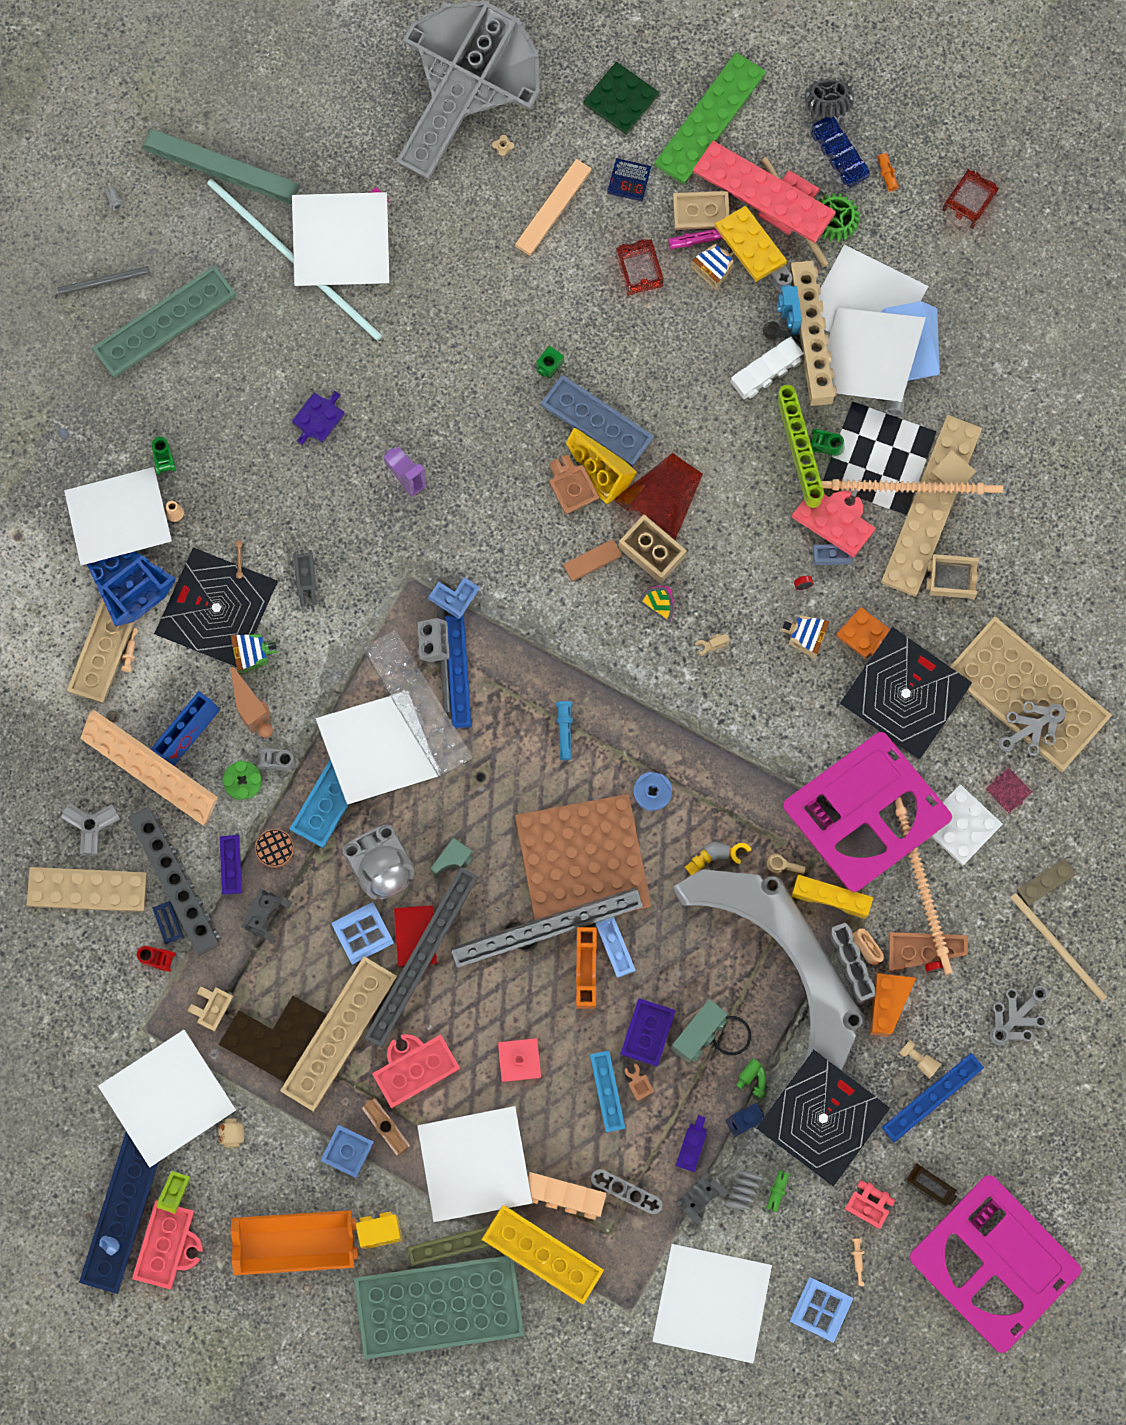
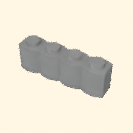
M846 923L832 927L829 933L830 940L837 949L839 962L845 967V977L852 985V994L855 1000L860 1004L872 999L875 996V987L868 978L866 965L860 959V951L856 943L853 942V934L850 927Z

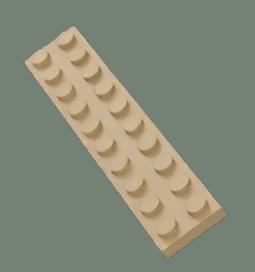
M947 415L920 483L922 484L925 481L928 484L930 481L931 484H934V482L939 484L941 482L931 472L951 450L968 464L982 428ZM923 491L916 492L882 578V584L912 596H917L928 568V560L932 558L956 497L954 492L952 494L949 491L946 494L944 491L941 493L939 491H936V493L933 491L930 493L928 491H925V493Z

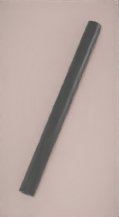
M148 266L57 287L59 295L150 274Z

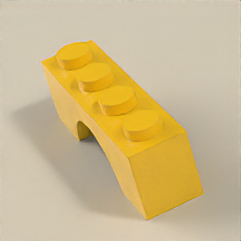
M801 875L797 876L791 894L793 898L806 902L826 904L838 908L849 915L863 919L868 917L873 900L871 896L851 892L848 889Z

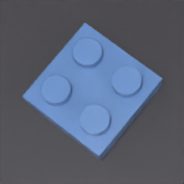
M338 1125L320 1161L357 1178L374 1142Z

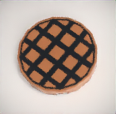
M271 829L259 836L256 841L255 851L257 858L262 864L271 868H278L286 865L291 860L294 853V844L286 832L279 829Z

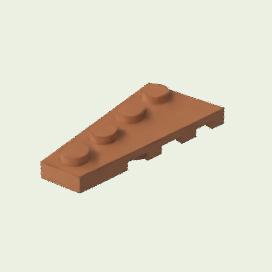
M890 932L888 972L941 961L936 953L938 949L935 947L936 942H933L935 937H932V934ZM942 934L945 937L943 940L946 942L945 947H948L949 959L968 955V935Z

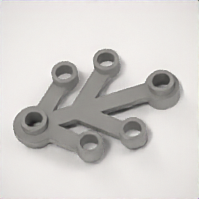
M1031 701L1025 702L1023 711L1025 713L1035 712L1045 715L1040 719L1021 716L1014 711L1009 712L1006 717L1009 723H1020L1029 726L1011 737H1002L998 743L999 749L1003 752H1010L1016 742L1033 732L1031 744L1027 751L1031 756L1037 755L1039 753L1038 744L1042 726L1048 722V734L1044 737V743L1048 746L1053 745L1056 741L1055 731L1057 723L1061 722L1065 717V710L1059 704H1052L1047 708L1034 705ZM1025 705H1032V710H1026ZM1057 710L1059 712V716H1053L1052 711ZM1014 714L1016 720L1011 721L1009 715ZM1048 736H1051L1053 738L1052 743H1048L1046 741V738ZM1005 740L1010 742L1009 747L1003 746ZM1030 747H1036L1037 752L1031 753Z
M1035 987L1031 993L1032 997L1018 1011L1016 1007L1018 992L1014 988L1008 989L1005 997L1008 999L1009 1021L1004 1026L1002 1013L1005 1007L1003 1003L996 1002L992 1006V1011L995 1013V1027L990 1032V1040L993 1044L1002 1046L1008 1040L1029 1042L1034 1036L1031 1030H1024L1023 1032L1009 1031L1014 1026H1036L1037 1028H1043L1047 1024L1044 1016L1023 1018L1037 1002H1043L1047 999L1048 990L1046 987ZM1009 991H1013L1015 993L1014 998L1009 997ZM1037 991L1042 992L1041 998L1036 996ZM996 1005L1001 1006L1002 1010L1000 1012L995 1010ZM1039 1018L1043 1020V1025H1038L1037 1020ZM998 1032L1003 1035L1001 1040L996 1037ZM1025 1032L1030 1034V1039L1024 1038Z

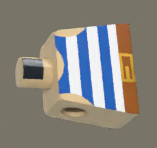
M714 244L692 259L691 268L717 290L733 268L734 260L731 256L734 252L729 245L722 250L718 245Z
M800 615L796 624L785 620L781 631L792 635L789 641L791 646L816 659L830 621Z

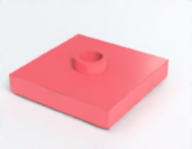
M537 1038L498 1042L502 1082L541 1078Z

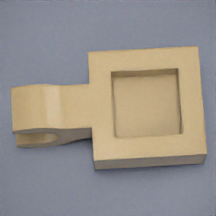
M720 633L712 636L709 642L698 640L695 643V647L699 645L704 647V650L699 652V656H703L709 651L712 652L729 645L730 639L727 634L722 635Z

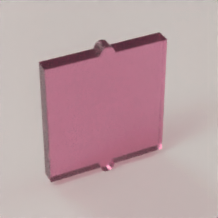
M1010 768L999 777L996 776L995 781L986 788L1008 813L1018 805H1022L1023 800L1032 793Z

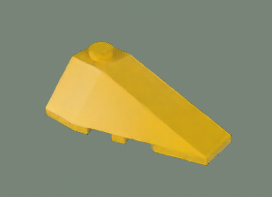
M573 428L566 441V445L576 462L584 466L598 496L606 504H610L630 486L637 472L625 460L577 428Z

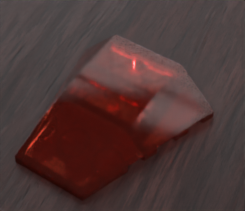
M671 453L613 501L627 511L633 509L641 516H647L676 541L703 474L674 453Z

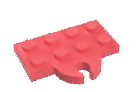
M839 491L830 497L824 494L821 505L816 508L806 505L805 500H803L792 514V518L853 558H855L875 532L876 527L861 518L863 504L859 497L855 498L854 505L848 506L845 504L844 501L850 499L852 492ZM815 494L810 495L813 498H818Z
M403 1034L401 1038L408 1044L407 1049L404 1051H399L396 1048L397 1042L394 1039L391 1041L387 1049L389 1064L372 1073L391 1109L460 1070L441 1034L425 1044L413 1035Z
M155 1200L132 1279L172 1290L177 1270L186 1271L192 1269L201 1260L197 1257L190 1259L187 1256V1250L195 1247L199 1252H203V1245L199 1237L189 1231L195 1211L178 1207L175 1214L157 1208L158 1201Z

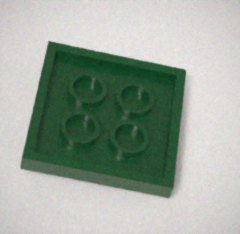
M615 62L585 98L583 105L627 135L657 99L660 92L621 64Z

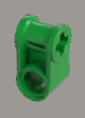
M812 429L810 444L813 452L834 456L841 455L844 452V438L840 434L826 432L821 429ZM834 442L841 444L839 447L832 446Z
M156 437L152 441V450L157 475L170 470L176 471L167 439ZM159 444L166 445L163 450L159 451L156 449Z

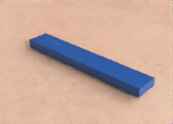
M464 615L460 619L455 616H445L449 643L448 669L452 729L468 728L472 726Z
M971 1052L881 1127L882 1130L895 1143L984 1069V1067Z

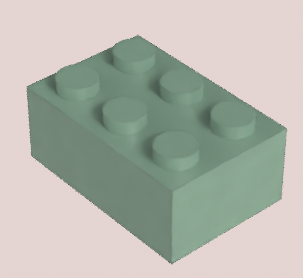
M709 999L673 1043L671 1050L688 1064L691 1061L696 1062L703 1052L701 1048L704 1045L708 1047L715 1037L713 1033L716 1030L720 1032L728 1021L726 1019L728 1013Z

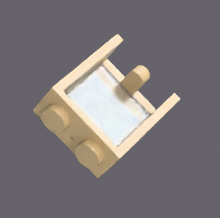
M933 554L932 560H928L927 571L931 572V576L927 578L926 590H930L929 596L959 597L975 600L977 595L976 583L979 558Z

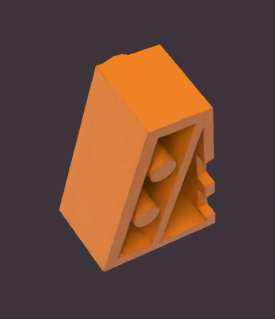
M879 973L874 976L875 996L872 1000L869 1035L886 1037L892 1035L916 980L915 977Z

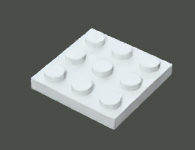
M960 784L943 802L952 814L951 822L931 837L963 866L1003 824Z

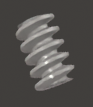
M744 1170L745 1172H738L742 1179H735V1183L738 1186L732 1187L736 1194H729L728 1197L732 1201H726L725 1204L729 1208L747 1215L744 1210L751 1209L747 1202H754L750 1195L757 1194L753 1187H760L756 1180H763V1178Z

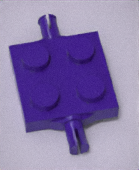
M334 391L329 399L322 398L314 392L292 420V423L303 432L296 440L299 444L303 445L308 437L315 438L323 443L345 415L344 411L334 404L341 396L338 392Z

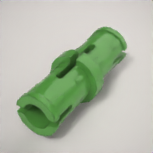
M780 1170L777 1171L774 1186L770 1188L771 1195L766 1209L771 1210L772 1204L775 1203L773 1212H778L782 1196H785L786 1192L784 1190L790 1176L789 1173L785 1172L783 1180H781L783 1171Z

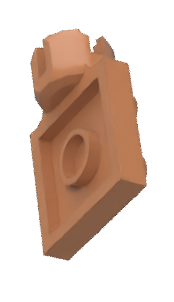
M569 455L560 456V462L556 458L550 463V469L554 474V478L549 480V484L564 514L567 515L599 500V496L584 466H575Z

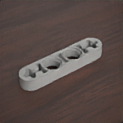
M598 1169L592 1173L591 1182L595 1187L648 1214L655 1215L662 1210V1201L658 1197L605 1170ZM602 1173L605 1180L608 1181L609 1177L613 1178V1180L610 1182L609 1188L606 1189L604 1188L606 1183L600 1182V1184H597V1179L594 1176H599ZM613 1183H622L623 1191L621 1193L613 1192ZM631 1192H640L641 1200L639 1202L631 1201ZM645 1195L649 1196L647 1199L649 1202L656 1200L659 1209L651 1211L649 1210L650 1206L646 1203L644 1207L640 1206L644 1201Z

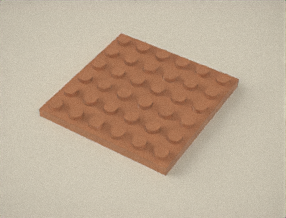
M629 794L515 815L535 920L635 887L638 889L643 907L632 911L651 908Z

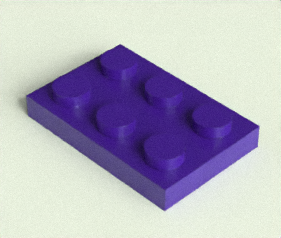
M638 998L620 1055L658 1067L676 1010Z

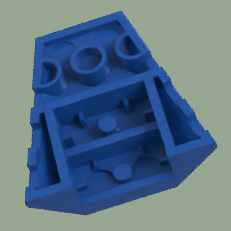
M136 551L87 564L115 627L135 622L166 597L176 580L175 577L169 575L162 568L154 565Z

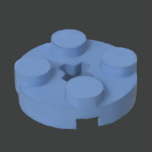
M654 772L645 773L637 779L634 786L635 801L646 811L661 810L669 803L672 796L671 783L662 774ZM649 787L658 789L656 796L648 794Z

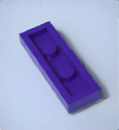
M220 836L222 894H242L240 836Z

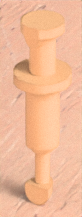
M137 628L132 629L131 639L127 643L126 654L122 655V659L125 660L122 671L131 672L130 663L135 660L133 653L135 648L134 637L138 633Z
M854 1238L852 1242H854L855 1251L851 1252V1255H854L855 1271L858 1273V1285L864 1286L861 1272L863 1271L862 1254H865V1252L860 1249L862 1238Z

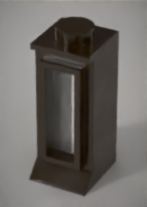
M918 1163L913 1165L912 1171L904 1181L943 1208L947 1207V1205L951 1206L957 1198L955 1195L957 1189Z

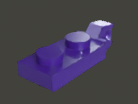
M698 1115L695 1125L690 1123L689 1128H687L675 1165L676 1167L695 1172L707 1135V1129L703 1128L705 1117Z

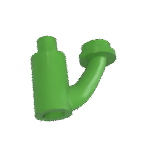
M752 1058L738 1076L740 1080L736 1086L742 1090L746 1084L750 1085L753 1079L758 1076V1088L754 1087L752 1093L762 1100L767 1096L764 1093L766 1074L763 1065Z

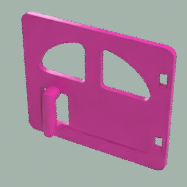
M878 732L787 798L783 804L785 812L851 892L861 890L948 825L952 820V814L891 739L883 732ZM891 750H893V752L899 758L896 761H894L888 754V752H890ZM911 792L915 796L917 805L915 821L906 837L899 839L879 816V812L904 793ZM819 795H824L841 816V819L835 823L831 820L817 802ZM929 795L936 802V805L933 807L926 800ZM804 806L807 807V809L812 813V815L816 818L820 825L825 829L824 831L819 828V826L815 823L811 816L806 812ZM863 824H868L886 846V852L867 858L849 857L835 849V845Z
M992 1175L984 1176L909 1255V1260L916 1269L1000 1353L1007 1352L1081 1273L1080 1265ZM988 1197H991L992 1199H991V1200L979 1211V1213L969 1222V1220H968L969 1216H970ZM1003 1209L1006 1215L986 1236H983L979 1229L997 1210ZM953 1233L982 1261L981 1267L961 1287H956L952 1282L945 1261L946 1242L949 1235ZM996 1275L1022 1302L1023 1307L1020 1311L1013 1314L997 1315L985 1312L972 1304V1297L992 1276ZM1060 1278L1064 1283L1056 1291L1052 1286ZM1018 1323L1022 1328L1013 1335L1010 1330Z

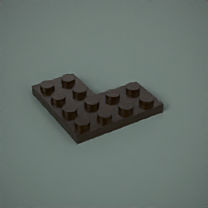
M295 996L291 997L273 1029L238 1011L219 1045L285 1083L327 1014Z

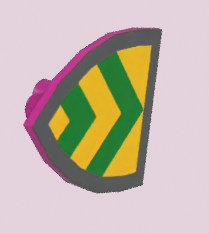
M655 586L645 590L638 602L670 623L674 614L672 590L667 586Z

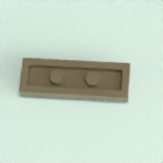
M1064 859L1016 891L1025 904L1029 906L1076 874L1067 860Z

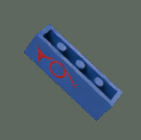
M198 691L150 750L175 766L221 709L211 699Z

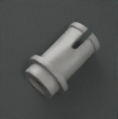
M108 186L110 191L105 188L104 193L110 202L109 207L114 211L123 207V200L119 198L115 186Z

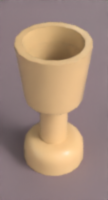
M909 1040L899 1054L904 1057L910 1055L919 1063L917 1067L930 1079L941 1063L927 1054L923 1057L913 1049L915 1044Z

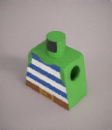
M260 634L231 636L239 674L267 665V655L278 653L276 642L264 643L263 636Z

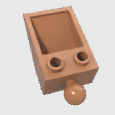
M234 667L230 668L235 701L240 718L251 733L258 730V734L261 737H270L273 733V727L268 723L271 720L269 717L271 713L269 707L263 699L258 700Z

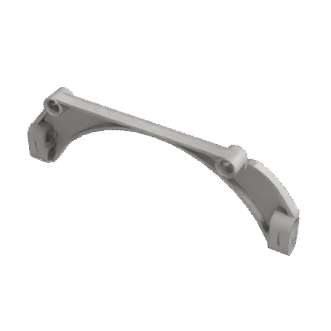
M702 869L675 885L672 889L682 905L710 906L736 913L763 928L784 948L801 976L810 1008V1041L806 1059L814 1049L842 1071L857 1037L854 1030L863 1026L865 1018L783 881L778 877H768L763 880L761 875ZM772 880H776L778 883V888L775 891L769 888V883ZM853 1014L857 1015L860 1019L859 1024L856 1026L850 1022V1017Z

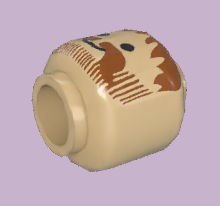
M225 1119V1123L218 1126L219 1143L224 1145V1148L240 1147L239 1144L244 1142V1125L238 1123L237 1119Z

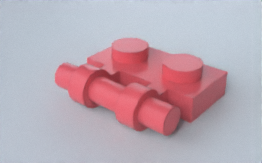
M860 1180L857 1187L863 1190L862 1194L860 1195L854 1191L844 1210L880 1229L890 1212L884 1209L883 1206L885 1203L893 1206L895 1199L890 1197L889 1193L881 1192L874 1188V1185L870 1182L866 1183ZM869 1194L879 1199L877 1204L867 1199Z

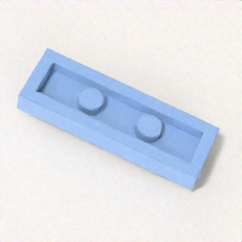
M614 917L595 923L616 977L619 978L635 972L634 965Z

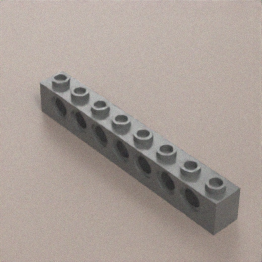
M148 806L130 815L128 819L196 953L201 956L220 946L218 940L221 937L216 928L212 930L209 924L212 920L208 912L203 913L200 906L204 904L199 895H194L192 889L195 887L190 877L186 879L183 873L186 869L182 861L177 862L174 856L177 854V851L173 844H168L166 838L169 836L164 826L160 828L157 823L160 818L156 810L151 811ZM153 825L154 831L150 834L145 833V828ZM162 842V849L154 850L155 843ZM165 859H171L172 864L169 867H162ZM180 876L178 884H171L172 877ZM182 893L189 894V899L185 902L179 900ZM191 910L198 911V915L194 919L188 918V913ZM200 927H206L207 929L206 934L203 936L197 935V930Z

